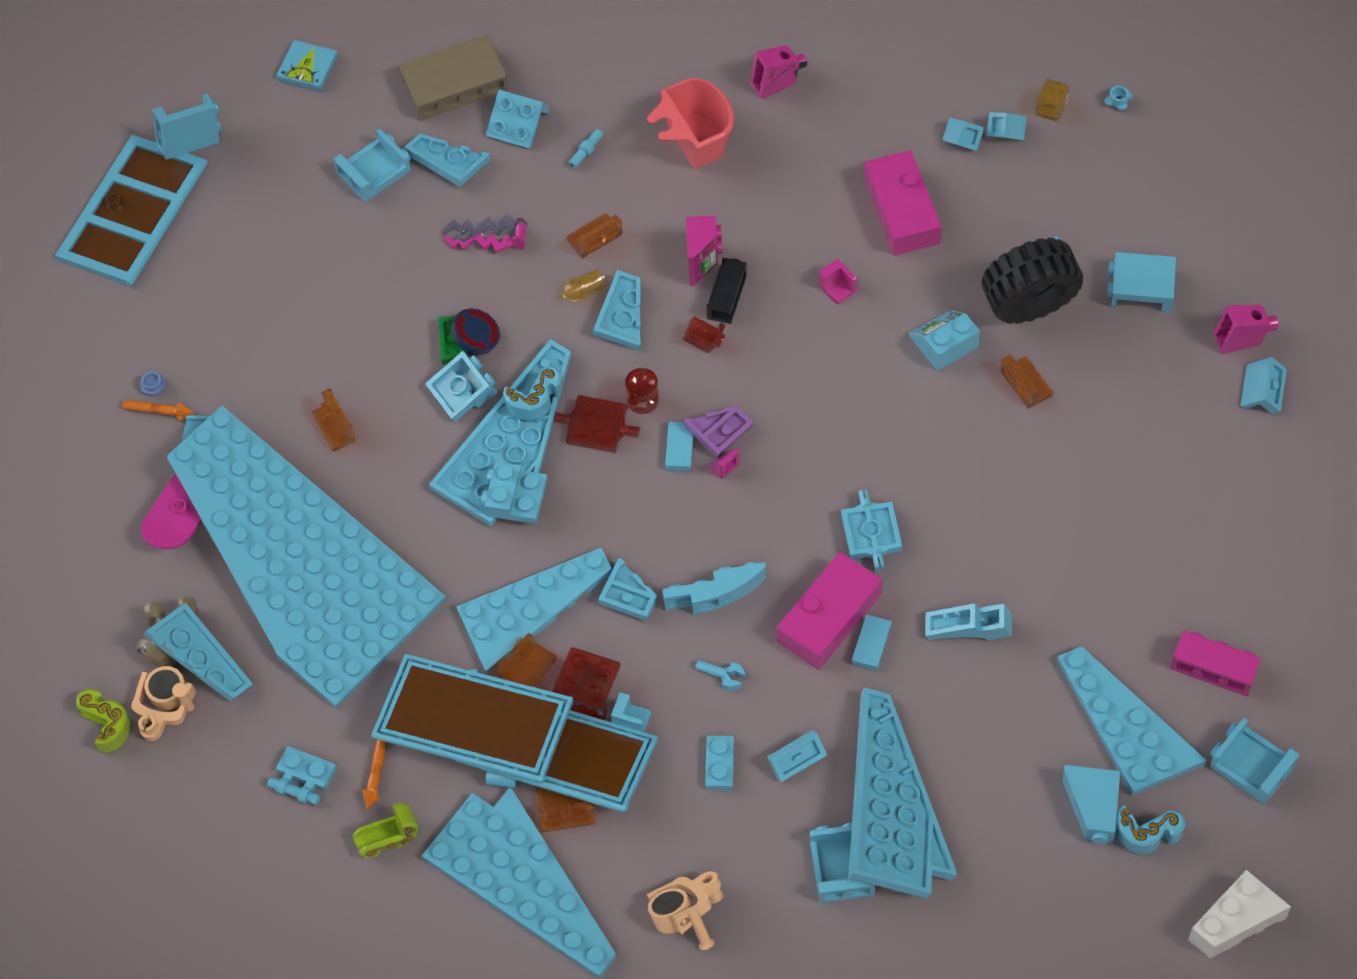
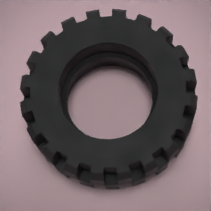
M1040 238L1033 242H1025L1023 245L1016 246L1010 249L1011 251L1000 255L999 259L993 261L989 268H986L981 283L996 318L1006 323L1012 324L1015 322L1020 324L1024 321H1034L1039 317L1043 318L1047 314L1059 310L1061 306L1068 304L1070 299L1078 294V290H1081L1084 277L1070 246L1060 239L1056 240L1055 238H1048L1046 240Z

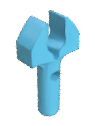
M698 660L696 663L697 670L721 678L722 689L728 691L742 688L741 682L730 679L731 676L737 675L740 678L746 679L743 668L735 662H731V665L726 668L703 660Z

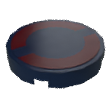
M468 308L459 312L453 319L451 335L456 344L463 350L476 352V355H483L491 352L498 344L500 329L496 321L488 313L480 309Z

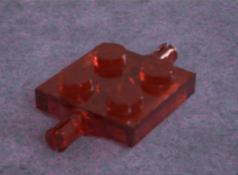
M578 395L575 408L571 414L555 412L554 422L568 424L569 426L566 437L568 445L616 453L619 441L623 435L638 438L640 434V427L626 425L625 423L628 406L625 403Z

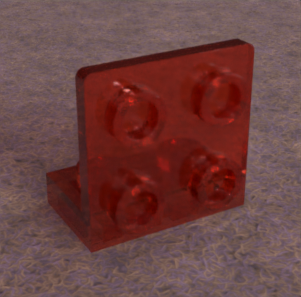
M571 647L552 692L573 697L571 711L605 720L608 713L606 700L621 667L620 662Z

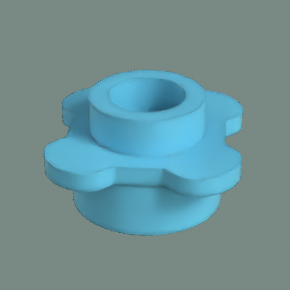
M1114 86L1110 89L1109 96L1105 98V104L1108 106L1112 105L1119 110L1127 109L1128 101L1132 99L1133 95L1124 86Z

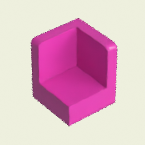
M837 259L819 271V286L836 304H839L857 292V278Z

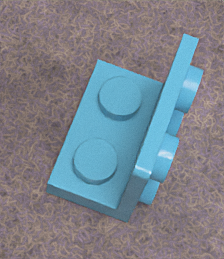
M498 90L486 135L515 145L531 148L541 113L548 114L551 105Z

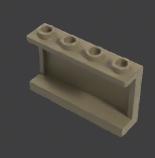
M488 35L476 37L470 41L399 64L401 78L406 83L420 121L498 94V90L509 91L507 75Z

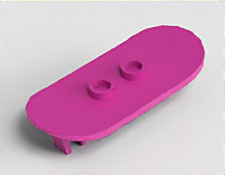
M176 474L173 475L141 524V535L145 542L159 549H173L182 546L190 540L202 522Z

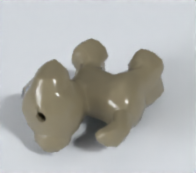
M182 597L178 599V608L186 603L198 617V608L194 598ZM152 602L143 608L144 617L149 627H152L166 617L163 606L160 603ZM143 636L138 641L137 652L145 656L158 668L162 666H175V659L148 638Z

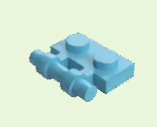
M287 746L276 767L277 773L283 775V778L270 777L267 786L275 789L276 793L283 796L288 794L296 797L301 803L307 804L309 802L318 805L321 795L314 793L317 788L326 792L337 770V766L334 763ZM294 780H296L301 783H304L305 786L301 788L293 785L292 783Z

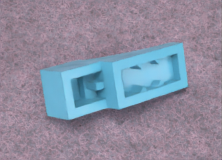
M969 604L925 612V636L929 641L963 637L985 638L988 641L1011 637L1012 612L1005 604L981 608L976 604Z

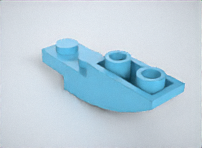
M749 562L744 566L733 568L729 566L722 567L713 571V581L700 580L694 584L683 586L676 584L663 589L665 610L692 606L693 615L733 603L757 588L766 579L765 562Z

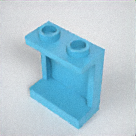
M208 94L202 95V105L170 115H166L162 107L152 109L157 146L166 160L220 143L219 132H221V126L217 119L219 108L216 101H212Z
M380 128L376 130L377 139L350 158L346 159L342 154H339L333 159L336 173L364 202H367L411 171L409 163L411 158L404 148L400 149L396 145L394 138L389 133L385 134Z
M1115 252L1114 262L1109 261L1108 276L1113 277L1112 282H1108L1107 297H1111V306L1116 307L1117 300L1161 303V312H1171L1174 300L1176 257Z
M1243 718L1239 724L1235 722L1226 733L1228 738L1223 744L1218 742L1211 751L1210 756L1213 758L1210 768L1265 805L1294 769L1300 754L1291 748L1287 753L1283 752L1248 728L1249 720Z
M852 822L846 823L842 827L831 828L829 826H821L810 831V846L819 903L875 896V885L848 878Z

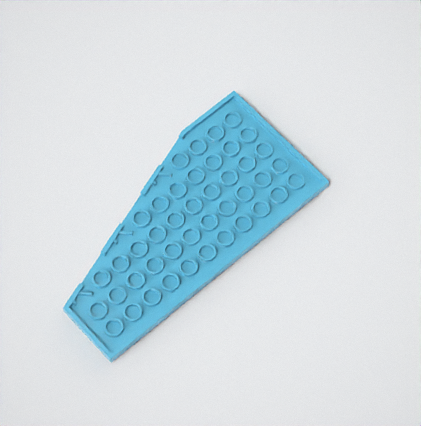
M221 406L167 455L169 464L184 487L212 541L223 557L255 618H257L275 650L278 659L335 709L446 601V596L225 407Z

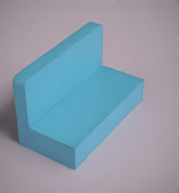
M1272 356L1249 363L1246 367L1240 405L1246 409L1260 404L1271 414L1281 412L1287 369Z

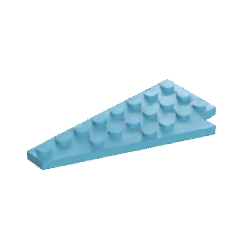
M550 339L510 388L528 395L542 368L550 366L558 368L561 372L564 386L571 360V351ZM551 394V406L548 413L542 418L532 421L519 419L509 413L504 402V396H502L429 483L430 490L492 527L498 518L486 516L485 508L481 506L482 493L484 490L488 491L490 486L487 483L489 468L494 469L496 462L521 465L522 471L541 472L561 395L556 397L554 394Z
M864 688L860 698L848 878L927 899L931 894L932 876L953 881L957 876V872L890 694Z
M508 788L494 807L472 793L422 855L423 860L598 979H601L616 959V953L512 789Z

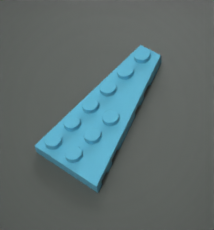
M602 548L456 606L486 675L494 670L493 667L503 659H508L512 652L520 645L529 642L557 619V615L564 609H569L573 606L575 600L585 592L589 593L611 574L612 568Z
M1082 646L1057 657L1058 664L1117 770L1120 771V775L1132 796L1206 764L1207 760Z

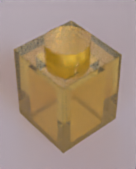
M1047 79L1037 99L1035 115L1058 122L1068 102L1070 86Z

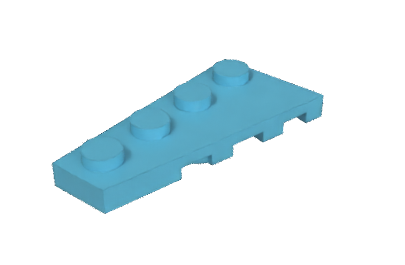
M186 603L143 634L230 702L253 685Z

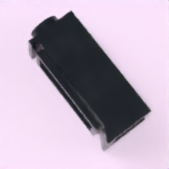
M722 257V264L709 303L706 305L708 320L726 324L732 323L747 278L746 262L735 258L728 259Z

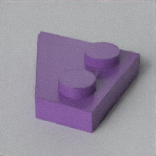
M734 405L726 407L722 411L705 413V416L691 419V417L686 418L682 425L718 458L753 426L754 422L740 408Z

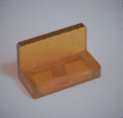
M605 213L568 235L567 241L583 259L622 236V221L617 215L610 218Z
M1010 354L1002 358L1001 374L1028 409L1053 396L1052 389L1027 357L1015 361Z

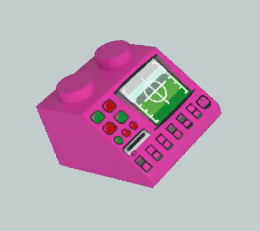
M715 215L686 217L690 286H695L718 264V254H723L721 225H716Z

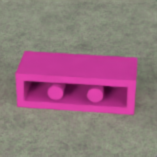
M1183 630L1170 669L1248 697L1261 658L1255 656L1250 651H1240L1232 648L1225 642H1215L1204 638L1197 632Z

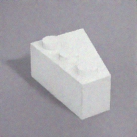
M1246 870L1194 925L1188 940L1211 959L1241 943L1242 940L1249 936L1258 934L1272 924L1285 920L1291 906Z

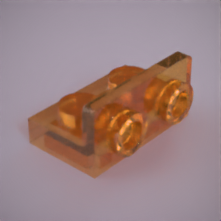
M329 388L321 392L324 402L320 403V408L312 411V415L331 450L335 452L356 442L349 420Z
M528 633L524 639L520 638L516 642L511 655L499 663L497 676L500 679L535 687L555 663L556 655L534 641V636Z

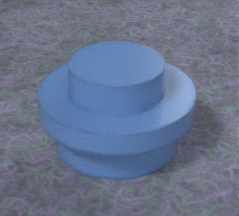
M154 371L145 373L140 381L142 392L149 396L161 393L165 388L164 377Z

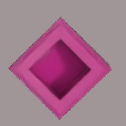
M733 449L724 453L709 466L710 470L720 479L724 478L740 464L739 450Z

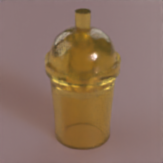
M596 269L577 278L569 279V282L564 287L565 293L561 294L560 298L564 299L567 297L570 301L574 302L583 301L584 298L606 286L602 274Z

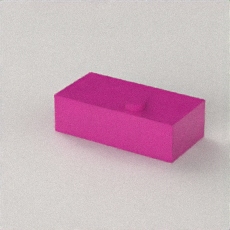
M909 150L865 161L864 180L893 256L940 244L942 227L912 151Z
M839 552L776 627L777 642L820 670L882 595L883 579Z

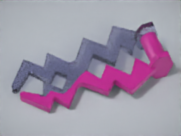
M508 214L498 224L489 216L479 227H474L468 219L462 226L453 219L441 232L444 235V240L453 250L460 245L464 251L473 242H477L484 250L492 245L496 253L512 246L516 249H524L525 232L528 223L523 218L514 219ZM455 228L458 233L453 240L446 236V234ZM505 228L508 233L516 228V233L512 240L508 235L501 242L493 234L486 240L482 237L488 229H491L498 236ZM468 232L470 235L463 239L461 236Z

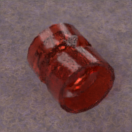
M637 368L629 372L625 378L628 407L637 414L651 413L659 404L656 374L647 368Z

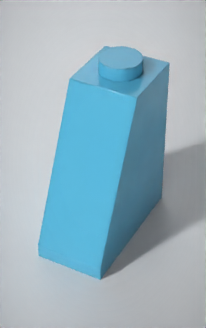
M1065 765L1062 781L1085 840H1091L1093 843L1100 845L1113 843L1116 830L1120 771Z

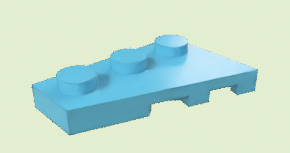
M418 134L404 147L411 158L459 187L491 160V153L484 151L481 154L470 151L469 147L461 146L458 148L450 146L445 140L423 134Z
M620 270L616 271L592 335L640 351V277Z

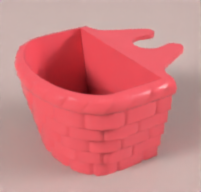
M699 78L686 79L664 90H660L661 102L647 117V122L650 124H654L660 119L666 120V126L669 130L660 132L658 139L660 141H676L693 169L721 157L724 154L727 140L734 125V112L727 96L713 83Z

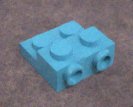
M464 351L425 383L450 418L455 422L473 406L480 408L497 393V390L494 388V385L497 383L488 372L484 374L480 369L483 366L482 362L474 354L470 357Z
M496 462L494 469L489 468L487 483L490 484L489 490H484L481 497V506H484L486 516L537 524L548 476L542 473L522 471L521 465Z

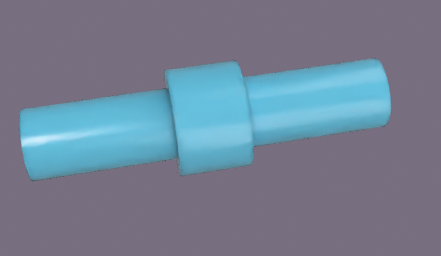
M596 129L587 141L584 140L578 146L577 153L568 162L571 168L576 169L585 157H589L595 150L594 146L604 135L601 130Z

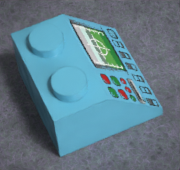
M948 310L909 332V337L938 371L979 347L980 330L966 313Z

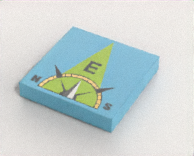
M294 40L276 75L277 81L321 91L338 57L337 50Z

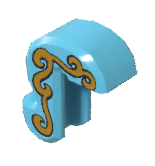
M552 366L542 368L528 395L515 389L504 387L503 396L508 412L519 419L529 421L540 419L546 415L551 406L550 395L554 394L556 397H559L563 391L561 372L558 368Z
M1123 805L1117 813L1115 834L1119 842L1128 851L1138 855L1150 854L1158 848L1162 838H1166L1169 845L1178 842L1185 828V819L1181 813L1169 810L1139 827L1128 808Z

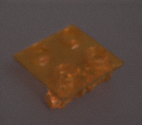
M535 786L541 832L596 824L593 803Z

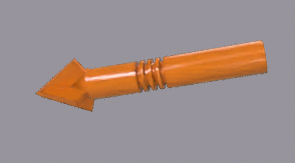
M124 400L122 405L125 410L176 416L178 421L186 418V415L195 414L181 402L177 406Z
M378 739L375 745L367 789L362 790L367 810L380 798L377 790L387 742Z

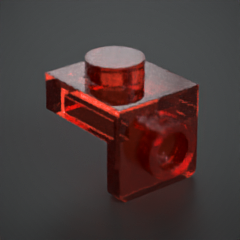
M693 316L689 321L682 340L709 353L715 347L719 348L725 338L723 331L726 325L720 323L717 327H714Z

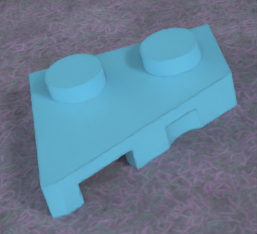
M618 558L598 602L602 606L647 622L657 602V595L650 587L643 584L642 579L636 573L634 574L625 565L623 559Z

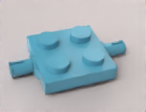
M864 489L863 495V490H859L860 504L854 508L841 510L850 558L852 560L865 557L873 558L875 571H879V565L881 571L886 568L883 556L902 552V542L893 503L879 504L870 502L869 491Z

